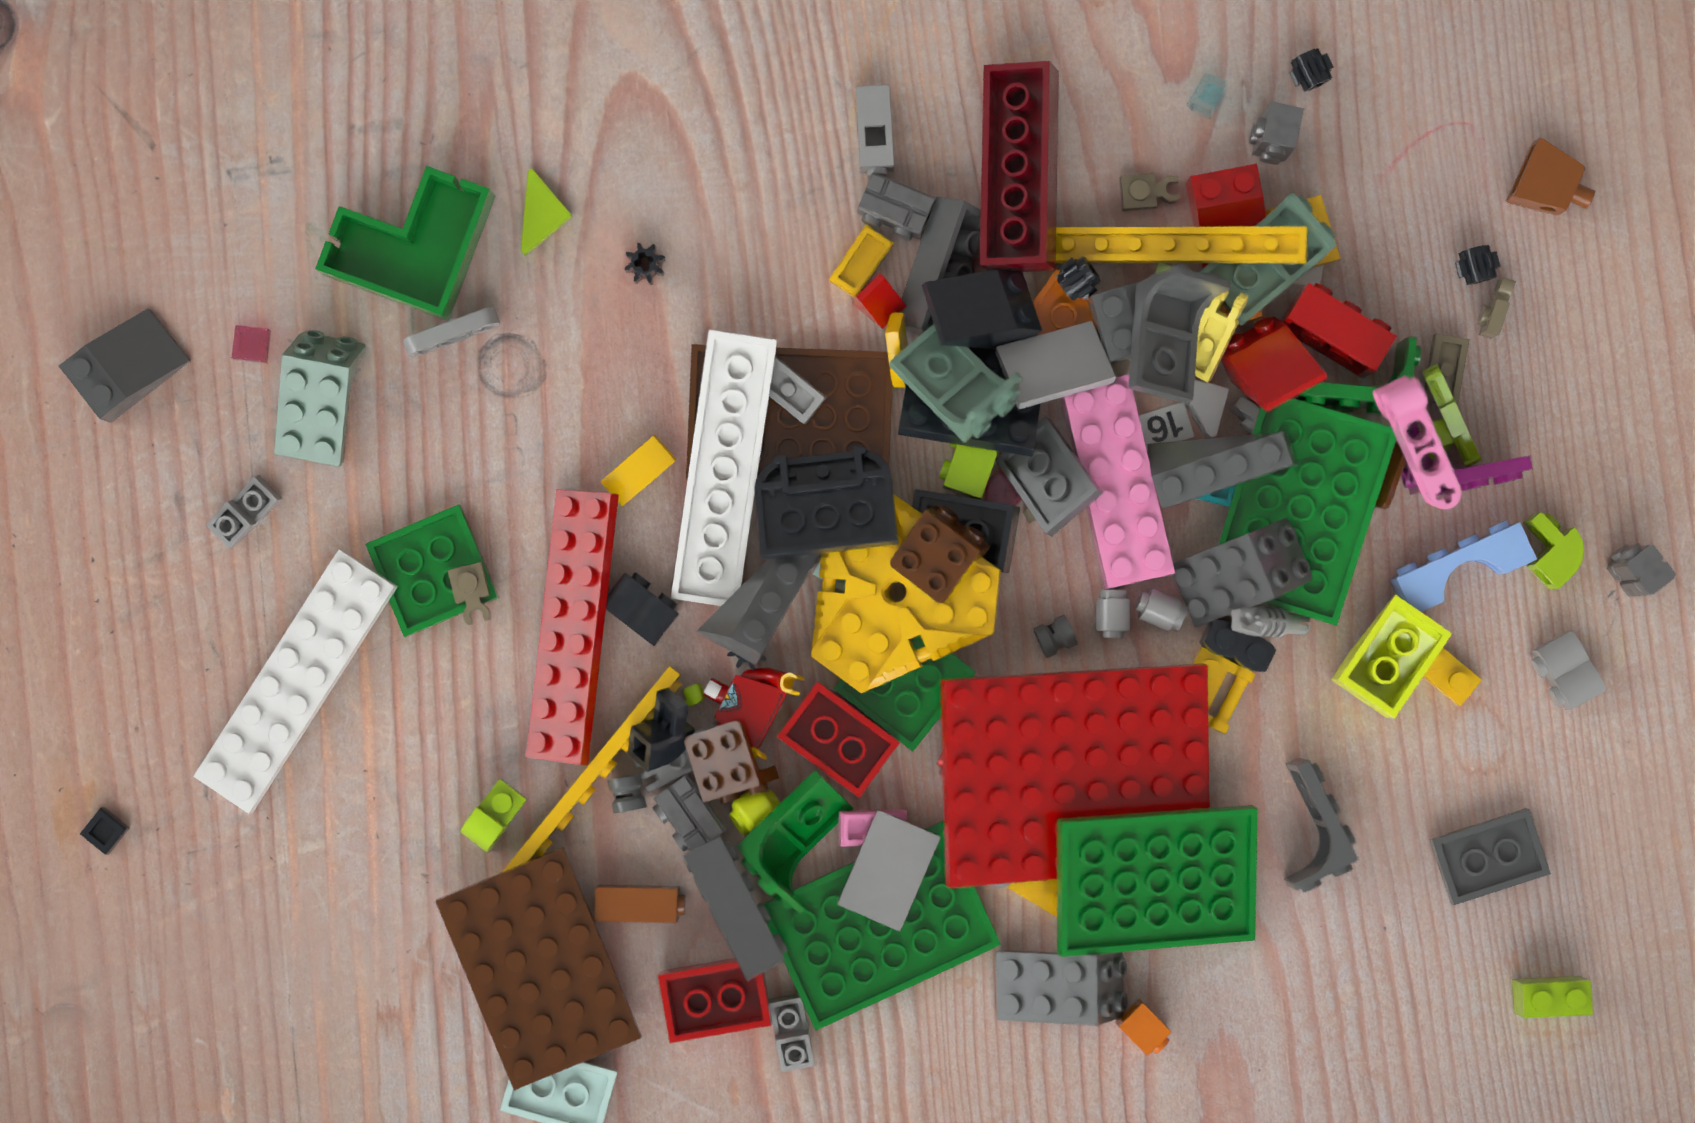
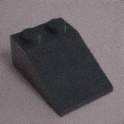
M995 269L927 281L922 284L941 345L996 349L997 346L1034 337L1042 331L1022 271Z
M915 489L912 507L922 514L926 509L936 505L948 507L957 514V521L965 527H974L985 536L984 541L991 547L983 558L1000 569L1001 573L1010 572L1020 513L1019 506Z

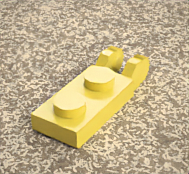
M1229 291L1216 296L1211 304L1205 308L1200 319L1195 376L1207 383L1211 381L1239 323L1237 319L1249 298L1244 293L1237 296L1229 315L1219 311Z

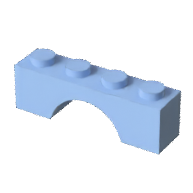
M1505 520L1489 527L1490 534L1479 539L1477 534L1458 541L1457 543L1460 548L1448 553L1446 548L1427 555L1429 562L1417 567L1416 563L1412 562L1396 569L1398 576L1389 580L1398 597L1422 612L1445 601L1444 590L1446 581L1451 572L1464 562L1475 561L1482 563L1500 575L1533 562L1537 558L1521 523L1509 525L1508 521Z

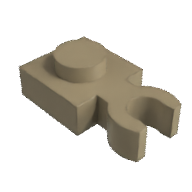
M1154 173L1121 176L1122 211L1156 209L1157 199H1161L1166 203L1179 201L1180 194L1170 195L1166 191V186L1177 184L1179 178L1177 176H1167L1161 182L1155 183Z
M1505 277L1497 280L1492 301L1488 306L1484 305L1479 314L1477 323L1482 325L1479 335L1490 339L1500 335L1510 304L1508 301L1516 281Z
M479 562L448 570L455 602L457 604L466 602L467 607L463 613L465 623L467 625L473 624L472 613L476 609L482 611L485 621L490 620V609L482 603L481 599L490 596L483 563Z

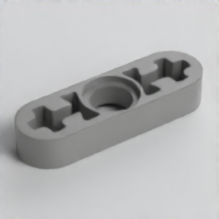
M488 307L405 338L403 343L408 357H416L499 326L500 321L495 307Z

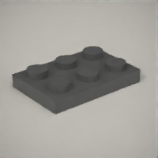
M1046 416L1037 425L1033 457L1003 452L995 459L1041 528L1051 537L1103 494L1055 424Z
M1527 808L1429 839L1452 905L1551 874L1530 809Z

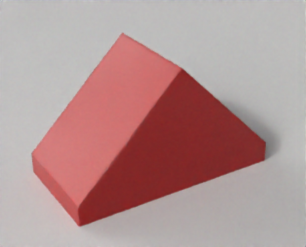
M881 273L853 301V304L881 329L888 324L892 313H900L906 307V304Z

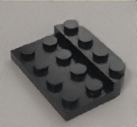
M968 347L993 373L1006 380L995 353L996 349ZM906 384L898 435L1033 457L1040 404L1018 409L1017 404H1015L1003 417L997 414L990 420L991 426L982 436L977 439L972 436L964 443Z
M854 446V451L787 459L786 454L773 458L774 461L764 468L759 478H756L755 501L760 557L762 560L898 545L891 472L888 464L879 455L867 450V447Z

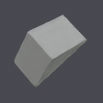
M1195 380L1193 401L1184 404L1205 439L1213 438L1218 434L1229 388Z

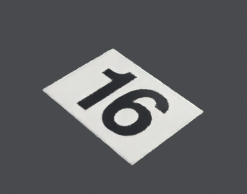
M1183 402L1139 415L1147 451V444L1182 441L1195 437Z

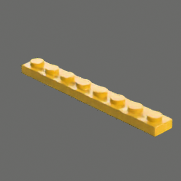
M1307 226L1056 227V263H1065L1072 257L1074 260H1078L1082 256L1090 263H1307Z
M672 666L668 667L502 872L532 860L535 855L540 857L547 852L553 844L549 838L558 828L562 832L575 817L570 812L578 802L584 805L596 791L592 785L599 776L606 779L618 764L613 759L621 749L626 753L628 752L631 726L653 719L657 691L669 688L676 693L682 684L678 681L682 676L680 672Z

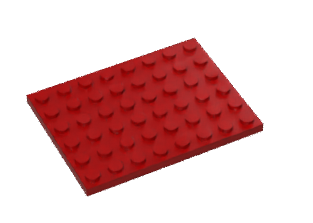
M1206 664L941 679L946 886L949 888L1056 880L1058 819L1210 808L1208 665Z

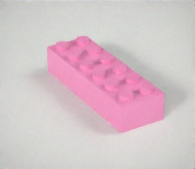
M1129 375L1116 377L1115 383L1061 397L1072 450L1103 492L1101 496L1086 507L1105 590L1175 574L1158 497L1151 475L1134 393L1132 389H1128Z

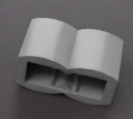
M1573 630L1566 631L1531 651L1534 659L1531 660L1532 666L1541 678L1545 676L1549 681L1551 688L1548 692L1556 706H1563L1565 710H1572L1607 690L1600 674L1590 661L1582 643Z

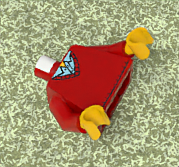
M770 667L755 668L754 670L746 669L741 676H734L730 686L711 678L703 696L720 704L714 715V718L718 720L716 727L736 720L742 721L754 758L759 756L766 760L767 756L758 749H760L787 694H800V692L793 690V682L796 679L804 681V677Z

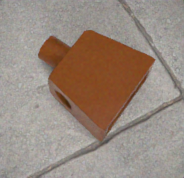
M1539 138L1531 144L1506 202L1552 215H1560L1568 209L1570 203L1587 209L1596 191L1579 184L1585 171L1584 165L1545 139Z

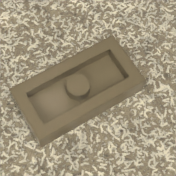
M1436 333L1433 335L1428 367L1438 364L1458 406L1470 339ZM1425 380L1424 393L1427 402L1436 403Z

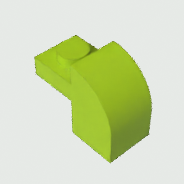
M1542 512L1533 513L1523 524L1546 548L1536 556L1537 560L1530 562L1527 567L1549 590L1559 589L1578 571L1584 557L1582 538L1575 527L1565 529L1561 533L1559 531L1561 528L1559 522L1550 514H1543Z
M501 778L481 804L475 808L460 832L485 852H491L510 827V822L528 798Z

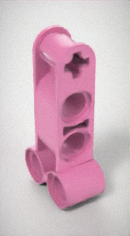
M1403 376L1373 390L1375 402L1382 415L1388 418L1424 500L1428 504L1440 509L1453 508L1461 498V489L1425 408L1427 406V399L1417 379L1414 377L1408 379V377ZM1417 420L1421 428L1420 433L1417 437L1411 439L1407 434V427L1412 421ZM1427 452H1431L1434 456V464L1431 468L1424 470L1421 466V458ZM1439 486L1447 488L1443 492V499L1436 497V494L1440 492Z

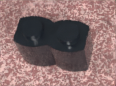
M634 572L632 576L624 573L607 595L606 610L655 646L679 616V613L674 610L678 604L663 592L658 597L648 590L651 583L637 572Z
M1224 620L1208 622L1199 641L1200 645L1211 653L1221 657H1230L1235 664L1252 672H1266L1276 652V648L1266 639L1233 631L1231 622Z

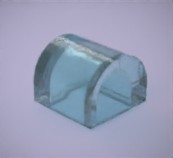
M1203 74L1189 98L1187 106L1200 116L1208 120L1209 118L1211 119L1226 93V81L1211 74Z

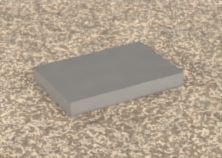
M1092 321L996 347L995 353L1006 380L1016 372L1022 376L1019 385L1021 391L1014 398L1018 409L1115 383V373Z
M877 809L837 905L897 931H901L941 837Z

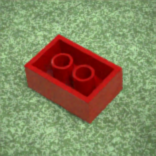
M1308 283L1297 292L1281 321L1290 328L1299 341L1363 379L1377 371L1397 335L1390 332L1391 326L1380 319L1374 318L1370 320L1361 314L1362 309L1350 301L1345 300L1342 303L1332 297L1333 292L1320 283H1315L1314 285Z
M819 682L814 685L777 736V738L859 798L900 744L897 739Z
M735 958L662 970L658 974L669 1044L772 1025L765 973L747 981Z

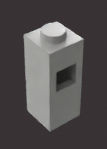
M889 85L856 86L860 173H867V177H871L874 172L885 177L887 172L894 171Z

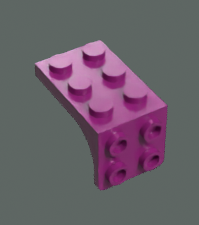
M1410 423L1407 427V434L1411 439L1417 437L1420 433L1418 423ZM1426 453L1421 458V466L1424 470L1432 467L1434 461ZM1529 455L1452 470L1461 491L1490 485L1489 479H1493L1494 485L1522 479V472L1531 470L1533 467ZM1406 461L1401 474L1404 488H1409L1410 495L1421 493ZM1439 486L1440 492L1436 496L1443 495L1447 488Z

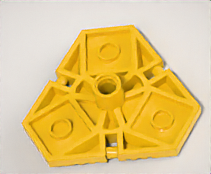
M894 493L898 545L822 553L820 560L819 577L823 578L822 590L817 591L811 657L860 693H865L922 667L921 662L930 658L933 661L938 660L995 634L1001 570L983 557L972 563L951 595L942 603L933 600L891 567V558L922 515V513ZM836 579L846 580L845 593H835ZM898 582L902 583L907 591L905 598L900 602L894 601L890 595L891 587ZM921 635L925 646L915 650L911 640Z

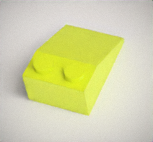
M1394 595L1349 651L1330 680L1384 717L1396 718L1452 633L1397 595Z

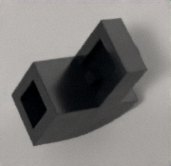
M669 688L659 690L656 695L653 719L631 726L628 755L647 772L668 765L686 750L684 740L695 732V728L686 721L688 704Z

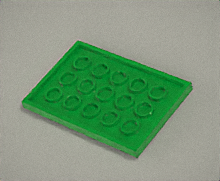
M1291 398L1269 411L1261 407L1252 435L1288 432L1298 465L1236 485L1218 545L1280 519L1287 518L1296 532L1302 552L1310 565L1312 580L1263 603L1337 626L1397 438L1390 426Z
M1253 805L1058 819L1057 954L1060 957L1255 941L1258 808Z
M944 820L925 828V830L941 838L901 931H897L837 905L855 861L793 889L796 898L806 909L802 914L793 907L787 911L776 898L763 903L771 918V921L766 924L772 935L776 933L780 935L787 949V952L782 954L785 959L784 963L815 1031L1001 945L975 887L949 888L946 886Z

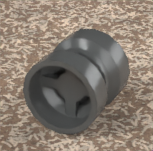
M1065 615L1055 618L1050 625L1042 624L1033 628L1046 658L1056 655L1061 648L1070 649L1078 645L1072 627Z
M641 774L607 780L609 790L614 795V801L612 802L614 814L647 807L646 799L641 795L640 787L643 784ZM629 793H632V794H633V796H628V797H623V796H622V795H624V794H629Z

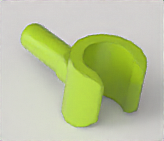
M700 683L683 689L686 697L684 702L688 704V708L704 701V691Z

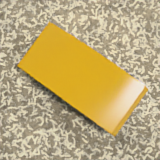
M654 434L600 482L610 493L619 494L618 503L623 507L677 459Z

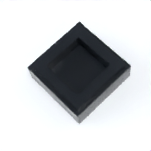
M101 807L81 831L80 835L103 854L109 855L130 827L105 807Z

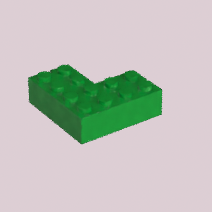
M426 166L403 229L339 206L328 235L335 241L340 242V247L338 248L333 243L325 241L315 270L323 276L449 321L495 195L489 188L462 178L459 182L451 174Z

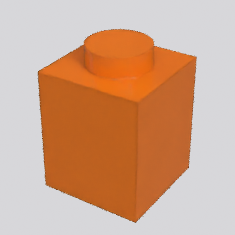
M1140 999L1124 1013L1122 1018L1115 1022L1147 1056L1152 1052L1155 1054L1159 1053L1170 1041L1168 1036L1172 1032Z

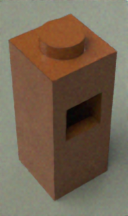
M598 884L595 887L594 921L677 923L679 915H685L686 898L685 895L679 894L680 886Z

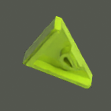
M532 168L527 174L521 252L525 257L572 218L569 211Z

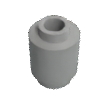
M1151 587L1147 593L1141 592L1137 599L1135 610L1139 611L1138 619L1166 631L1170 629L1178 631L1185 620L1188 607L1183 605L1180 599Z
M1100 590V599H1096V631H1103V638H1123V631H1130V599H1127V590Z

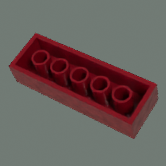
M1050 61L984 65L980 266L987 271L995 269L1022 272L1056 271L1059 71Z

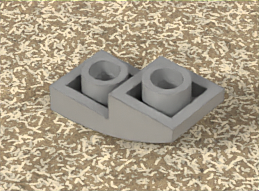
M260 475L254 476L233 500L227 501L206 526L231 549L249 534L283 498Z
M799 994L769 999L781 1072L815 1066L805 1007Z

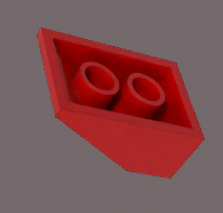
M1257 163L1193 175L1185 183L1194 227H1255L1266 217ZM1201 263L1202 269L1210 263Z
M1275 316L1257 321L1252 329L1243 334L1233 335L1221 358L1230 382L1266 411L1275 408L1327 379L1324 370L1290 328Z

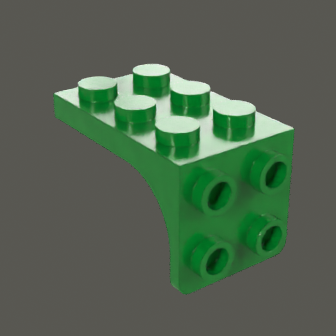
M1408 336L1397 343L1393 372L1386 384L1403 376L1408 377V379L1414 377V366L1419 365L1421 358V346L1416 345V337ZM1320 382L1293 397L1319 406L1333 405L1332 410L1339 412H1353V409L1366 408V414L1382 415L1373 396V390L1382 386L1369 387Z
M815 770L736 846L744 856L740 862L753 876L758 873L757 877L760 879L758 884L771 897L777 893L774 897L787 911L793 907L802 914L806 909L796 898L792 887L794 871L800 860L839 823V811H852L854 808Z

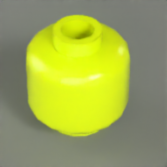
M771 790L749 795L748 791L740 795V798L732 802V812L729 813V816L737 830L745 836L761 823L776 808L780 801Z

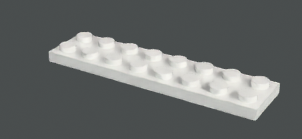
M709 330L671 599L722 606L742 585L755 496V481L758 476L777 339Z
M338 549L193 777L248 814L253 813L398 586L344 550Z

